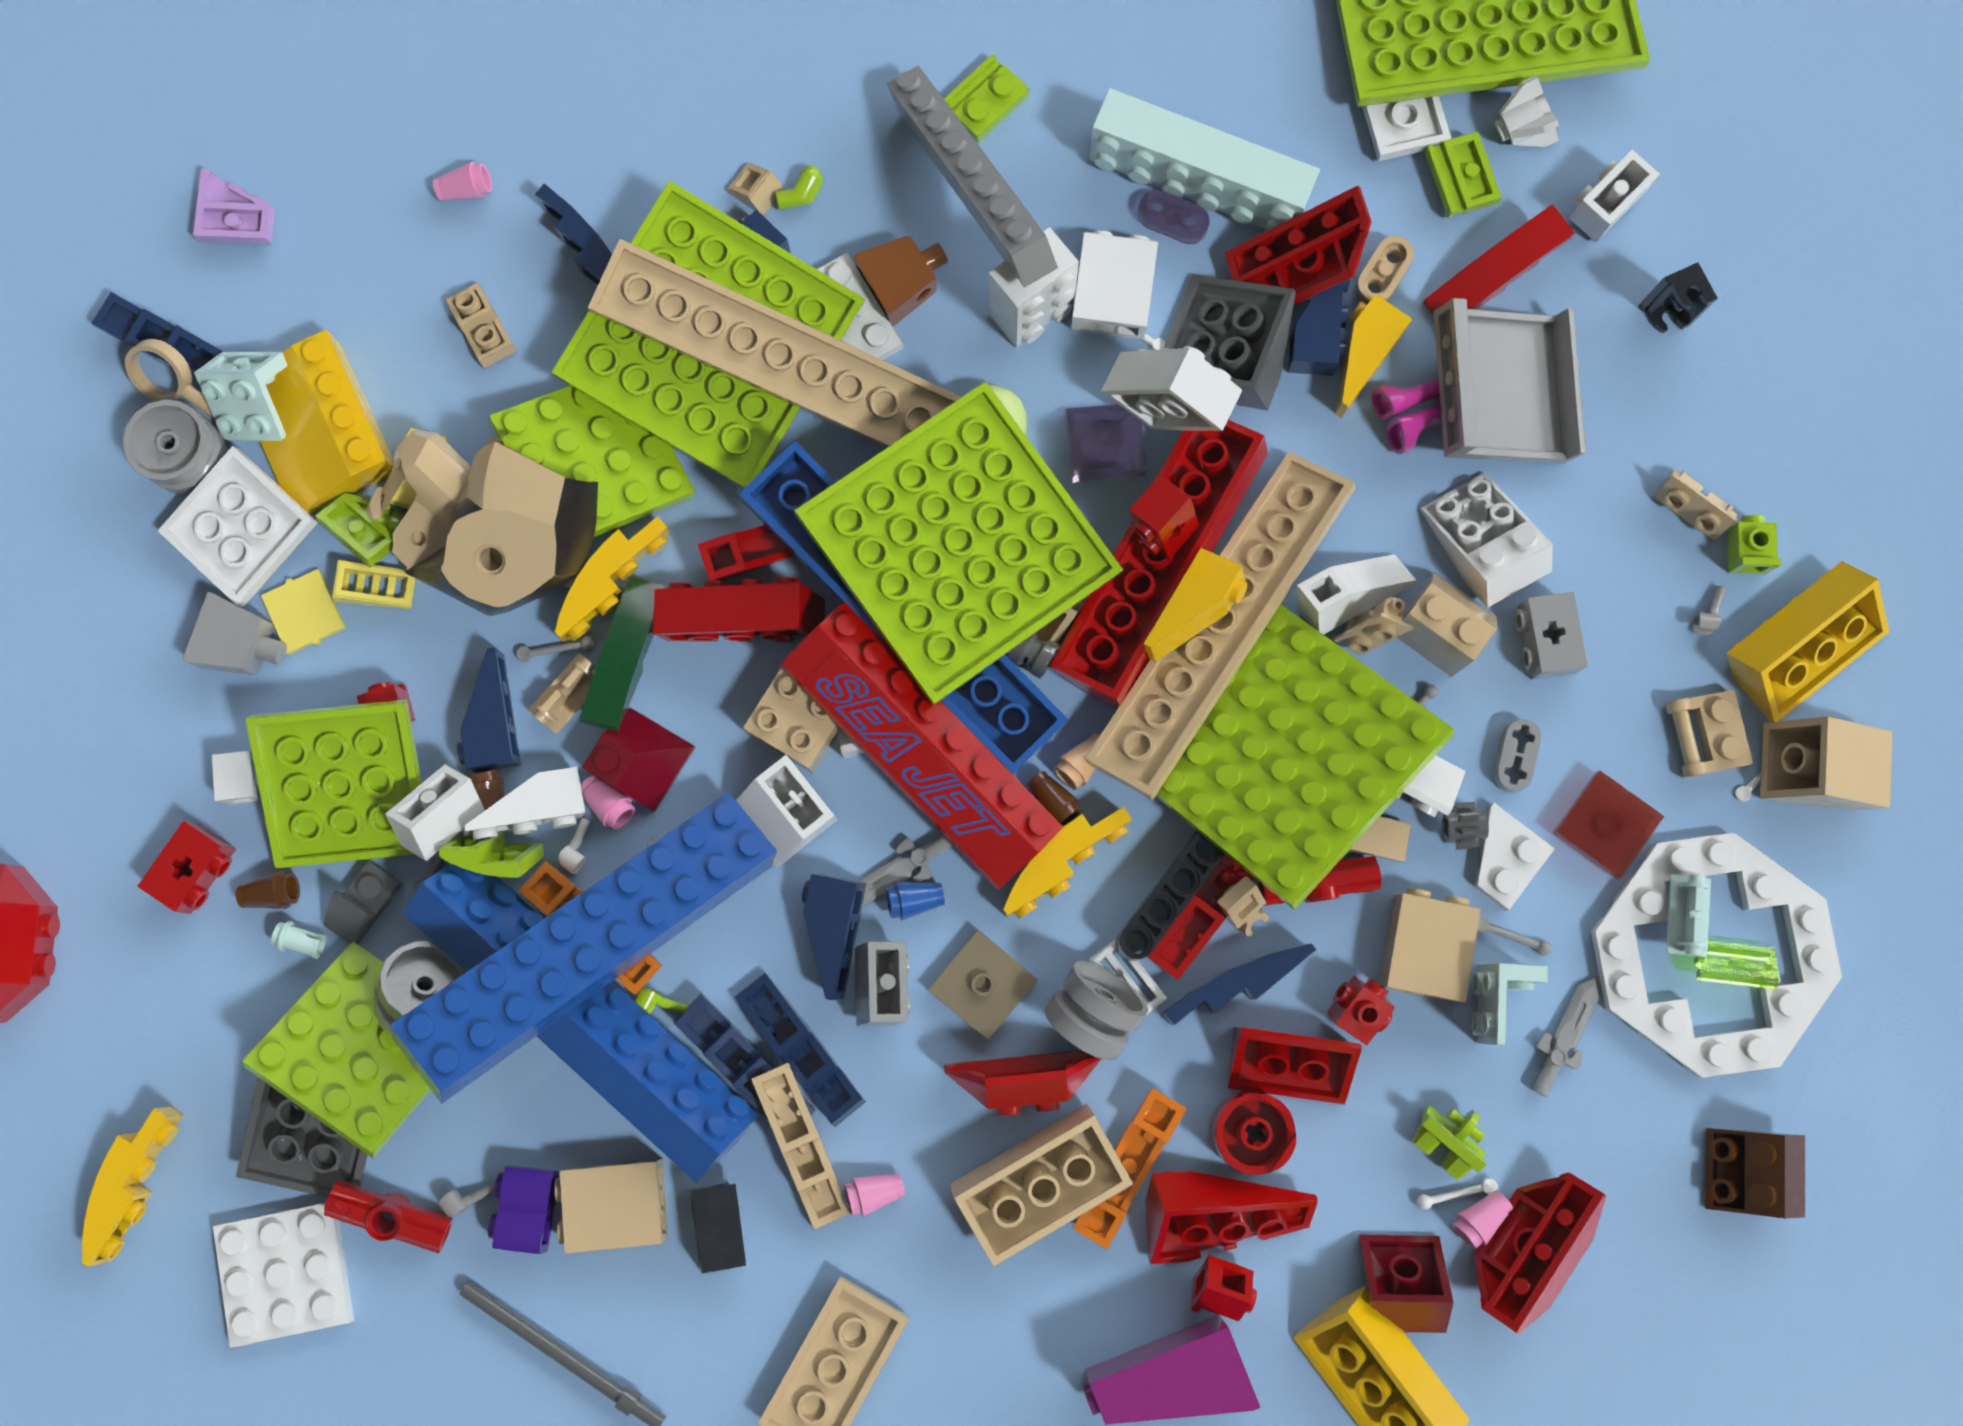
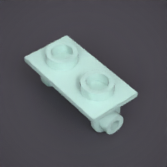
M1670 875L1666 953L1707 957L1711 879L1705 878L1706 876Z

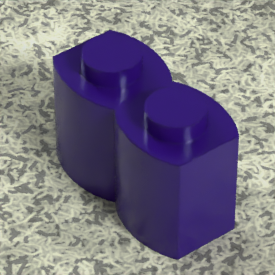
M509 1165L505 1166L504 1173L498 1174L494 1194L495 1197H499V1208L497 1214H492L488 1225V1237L493 1238V1249L532 1254L547 1252L552 1231L553 1210L556 1202L555 1180L559 1178L558 1170Z

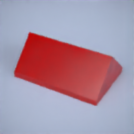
M1234 1027L1228 1088L1345 1105L1361 1054V1044Z

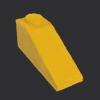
M1377 294L1373 296L1368 304L1361 301L1348 319L1353 325L1347 335L1346 353L1342 366L1335 412L1340 418L1349 409L1412 321V318Z
M1200 548L1144 642L1150 660L1154 662L1159 661L1228 614L1233 603L1238 604L1242 600L1247 589L1242 565Z

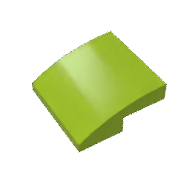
M504 831L497 832V838H483L480 841H474L473 836L463 837L462 833L439 849V857L453 865L475 873L497 877L520 878L544 858L543 843L505 844Z

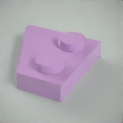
M201 168L193 236L198 241L272 244L275 219L274 207L261 198L246 193L241 187L215 176L208 169Z

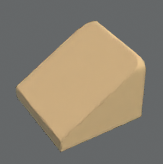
M748 162L728 187L727 191L754 211L757 210L764 215L776 201V191H782L784 188L772 171Z

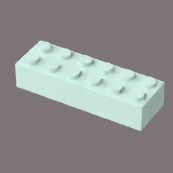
M1109 88L1092 130L1089 160L1094 162L1100 169L1121 172L1128 175L1132 181L1138 184L1145 185L1149 183L1162 188L1166 194L1172 197L1188 198L1197 202L1205 210L1224 212L1231 215L1239 223H1252L1265 228L1266 231L1304 213L1321 170L1112 88Z

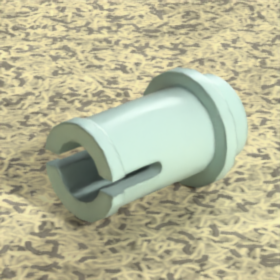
M287 921L286 923L279 922L271 937V944L277 946L278 951L283 952L288 949L311 956L314 959H318L320 954L323 953L327 941L326 935L295 927V923L292 921Z

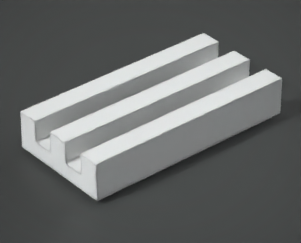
M1114 939L1088 961L1103 967L1100 961L1106 958L1121 979L1133 987L1145 1000L1148 1007L1147 1014H1149L1168 998L1139 961H1128L1155 996L1152 1001L1146 998L1112 954V951L1116 949V939Z

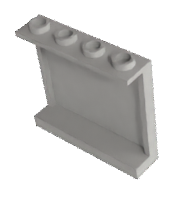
M1453 298L1434 311L1444 457L1565 464L1586 453V434L1583 428L1582 417L1583 398L1580 394L1579 382L1580 362L1577 359L1576 347L1577 327L1574 323L1573 308H1567L1556 316L1467 309V299Z

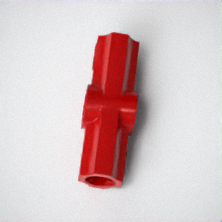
M1376 856L1339 861L1304 899L1305 903L1338 899L1340 895L1372 892L1381 889L1382 878ZM1261 882L1258 883L1259 891L1266 901L1264 906L1285 903Z
M340 1179L333 1185L324 1207L325 1216L366 1229L367 1233L378 1241L396 1239L438 1254L443 1249L453 1217L411 1204L409 1199L401 1193L391 1192L384 1195ZM381 1211L392 1213L396 1222L386 1220Z

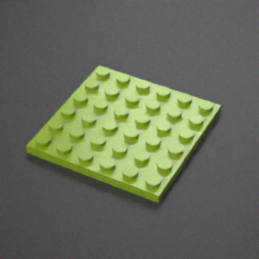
M670 180L631 241V244L840 341L843 340L865 303V298ZM588 311L551 372L554 377L743 489L766 468L801 408L590 311Z
M986 381L794 511V515L932 706L1123 571V568Z
M1280 604L1156 794V797L1295 910L1454 736V729Z

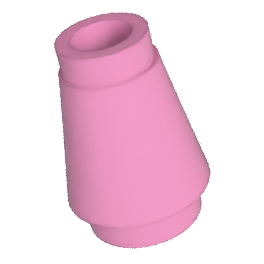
M471 161L440 178L434 179L433 187L440 201L484 198L486 193L492 192V181L488 169L483 163L475 164Z
M594 775L588 777L581 784L584 800L604 827L619 830L631 820L636 809L631 804L632 799Z
M899 1173L852 1178L853 1182L844 1184L852 1216L861 1214L862 1217H865L898 1200V1198L905 1197V1190Z
M1495 1190L1491 1195L1486 1196L1456 1215L1458 1219L1452 1226L1460 1238L1472 1249H1476L1480 1245L1486 1246L1508 1216V1213L1513 1209V1206L1502 1193Z

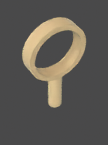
M146 339L128 351L125 357L127 375L132 384L143 395L154 401L164 399L177 401L180 397H183L214 419L203 393L191 385L192 374L189 365L175 348L161 340ZM140 351L156 353L171 365L178 379L177 391L163 390L154 385L145 376L139 363Z

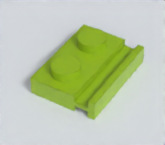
M994 54L987 58L944 98L977 143L1016 109L1030 93V89L1005 65L1002 66L996 60L997 57Z
M1478 131L1443 141L1442 144L1437 146H1427L1424 153L1448 219L1456 214H1466L1499 204L1502 196Z

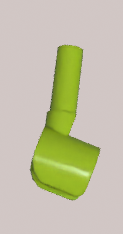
M650 988L642 989L634 1000L649 1015H651L656 1005L679 1013L689 1006L667 999V997L660 995Z

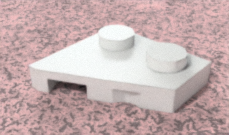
M1492 803L1486 812L1489 834L1488 838L1482 839L1479 853L1481 861L1476 871L1474 887L1506 911L1510 910L1555 848L1496 803Z

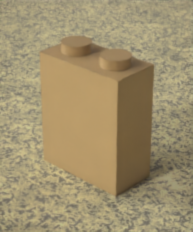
M1408 888L1407 894L1395 895L1380 984L1390 990L1454 1003H1466L1481 909L1469 907L1470 900L1455 896H1446L1445 901L1430 899L1431 892L1421 889Z
M663 1159L573 1167L560 1171V1178L555 1180V1198L557 1203H562L563 1219L558 1220L557 1236L559 1243L564 1244L565 1254L657 1245L668 1240Z

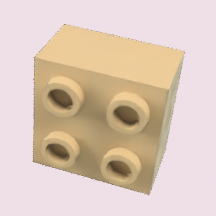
M782 667L743 727L748 735L779 754L787 755L791 761L814 774L841 729Z

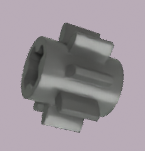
M1475 802L1455 803L1452 812L1448 816L1443 814L1442 828L1444 838L1447 842L1456 841V850L1475 849V847L1480 846L1479 839L1488 838L1489 823L1485 810H1475Z

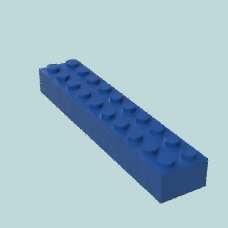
M794 441L739 493V496L753 514L841 603L845 601L891 649L794 515V511L836 483ZM1006 655L941 700L1012 775L1069 720Z
M727 792L390 1025L392 1039L442 1104L772 866L777 850L733 796Z
M453 864L422 881L402 913L465 972L543 920L539 913L533 910L497 876L475 873ZM613 981L536 1036L695 1183L739 1141L759 1116L744 1099L740 1098L714 1072L697 1059Z

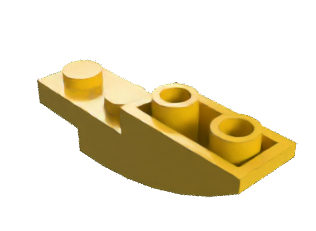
M658 516L630 540L618 529L590 557L572 584L559 613L555 633L561 640L566 642L569 638L573 641L579 639L590 629L591 626L588 623L599 613L602 616H606L613 611L619 604L617 598L623 594L614 581L618 578L623 581L630 577L639 568L637 562L648 553L654 556L668 544L669 541L666 538L670 535V531Z
M1125 807L1120 808L1092 827L1083 814L1065 825L1022 871L1003 909L1007 918L1015 913L1016 917L1020 919L1038 908L1035 900L1048 893L1052 899L1070 888L1071 885L1068 880L1074 876V873L1067 862L1073 859L1077 865L1096 853L1092 846L1106 839L1108 844H1111L1127 834L1128 830L1125 826L1132 821V818Z
M173 1107L154 1108L138 1133L118 1135L109 1149L96 1176L85 1214L82 1236V1263L91 1267L113 1260L124 1246L125 1241L122 1238L129 1227L135 1225L146 1212L147 1205L145 1202L152 1192L139 1183L144 1182L152 1174L157 1164L154 1160L162 1147L168 1146L179 1131L177 1124L184 1114Z

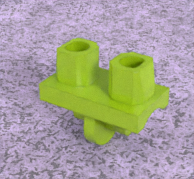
M1429 1104L1422 1112V1123L1413 1135V1143L1428 1155L1441 1142L1451 1149L1450 1153L1442 1160V1167L1456 1180L1461 1179L1472 1169L1479 1173L1487 1165V1162L1483 1160L1486 1151L1474 1142L1479 1143L1485 1137V1134L1476 1127L1480 1115L1475 1110H1470L1463 1116L1455 1108H1452L1447 1114V1118H1445Z

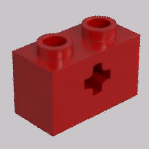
M1161 474L1129 509L1135 523L1132 527L1140 536L1138 542L1154 556L1158 552L1161 553L1168 560L1200 526L1191 497Z
M183 821L137 887L174 912L191 914L205 903L209 896V891L207 890L214 880L221 877L229 869L232 863L231 856L236 848L200 824Z

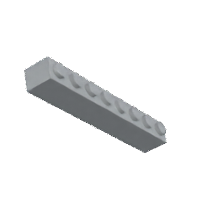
M919 65L903 72L899 77L887 83L901 118L1022 286L1025 288L1056 270L1058 266L1046 234Z

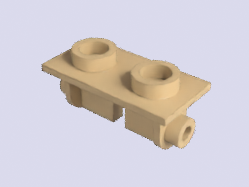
M1674 469L1666 478V483L1653 495L1656 500L1713 541L1719 538L1737 521V513L1732 510L1734 506L1728 505L1712 492H1709L1706 496L1702 494L1701 491L1704 487L1689 477L1684 470L1680 473Z
M1389 597L1375 606V610L1369 609L1347 621L1345 632L1336 636L1334 641L1348 647L1354 653L1366 654L1413 630V626L1402 621L1405 610L1404 602L1400 598Z
M578 653L528 710L557 735L584 705L596 667L582 654Z

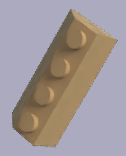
M1087 1103L950 1183L957 1205L993 1267L1133 1185L1132 1180Z

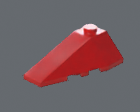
M1194 1171L1152 1173L1145 1199L1148 1259L1150 1265L1189 1262L1202 1258L1200 1251L1223 1245L1224 1251L1237 1248L1236 1242L1257 1235L1259 1239L1267 1240L1309 1228L1318 1199L1315 1194Z

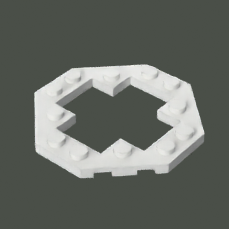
M1736 833L1652 844L1643 857L1645 859L1635 873L1630 875L1613 899L1614 902L1591 930L1605 1010L1617 1019L1623 1020L1638 1031L1640 1036L1663 1053L1669 1054L1684 1065L1683 1067L1699 1078L1781 1067L1842 978L1827 900ZM1736 872L1743 910L1782 905L1797 983L1759 988L1766 1027L1695 1037L1688 999L1648 1003L1634 926L1668 921L1669 899L1665 882L1670 881V875L1711 876Z

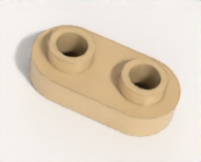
M1389 236L1381 241L1356 282L1355 290L1360 301L1368 304L1375 294L1385 301L1389 300L1414 259L1413 246L1407 239L1401 236ZM1388 255H1394V256H1396L1397 259H1398V262H1397V263H1391V262H1389L1388 259H1387V256H1388ZM1368 285H1376L1380 292H1371L1368 289Z

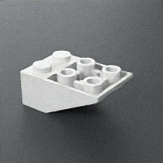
M1485 472L1421 507L1422 514L1462 579L1487 608L1552 572L1553 543Z

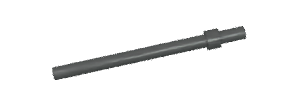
M468 1281L460 1291V1296L616 1403L615 1408L626 1416H629L631 1413L648 1426H661L666 1419L665 1415L640 1399L642 1394L630 1386L625 1389L472 1282Z

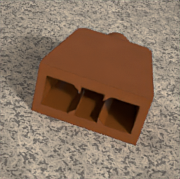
M904 236L853 256L856 268L892 327L937 291L936 277L932 271L948 263L947 256L938 242L920 252L910 236Z

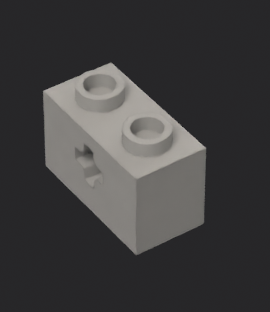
M1574 592L1530 597L1518 605V610L1515 613V623L1518 632H1523L1525 647L1522 649V661L1525 669L1530 670L1531 679L1576 674L1588 667ZM1545 631L1547 635H1553L1554 641L1548 637L1544 638L1543 632Z

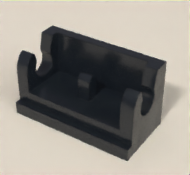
M1699 262L1664 277L1639 304V307L1642 311L1646 310L1654 327L1659 332L1665 333L1668 327L1662 319L1664 313L1671 314L1674 317V322L1682 330L1693 324L1718 297Z
M724 1183L690 1189L701 1273L746 1266L736 1184Z

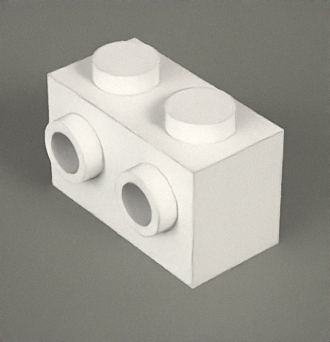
M1631 150L1619 163L1613 160L1598 176L1601 181L1594 188L1588 185L1573 202L1577 205V208L1569 219L1597 242L1646 193L1660 173L1634 150Z
M444 764L385 815L401 846L427 861L441 847L460 833L467 823L485 810L471 779Z

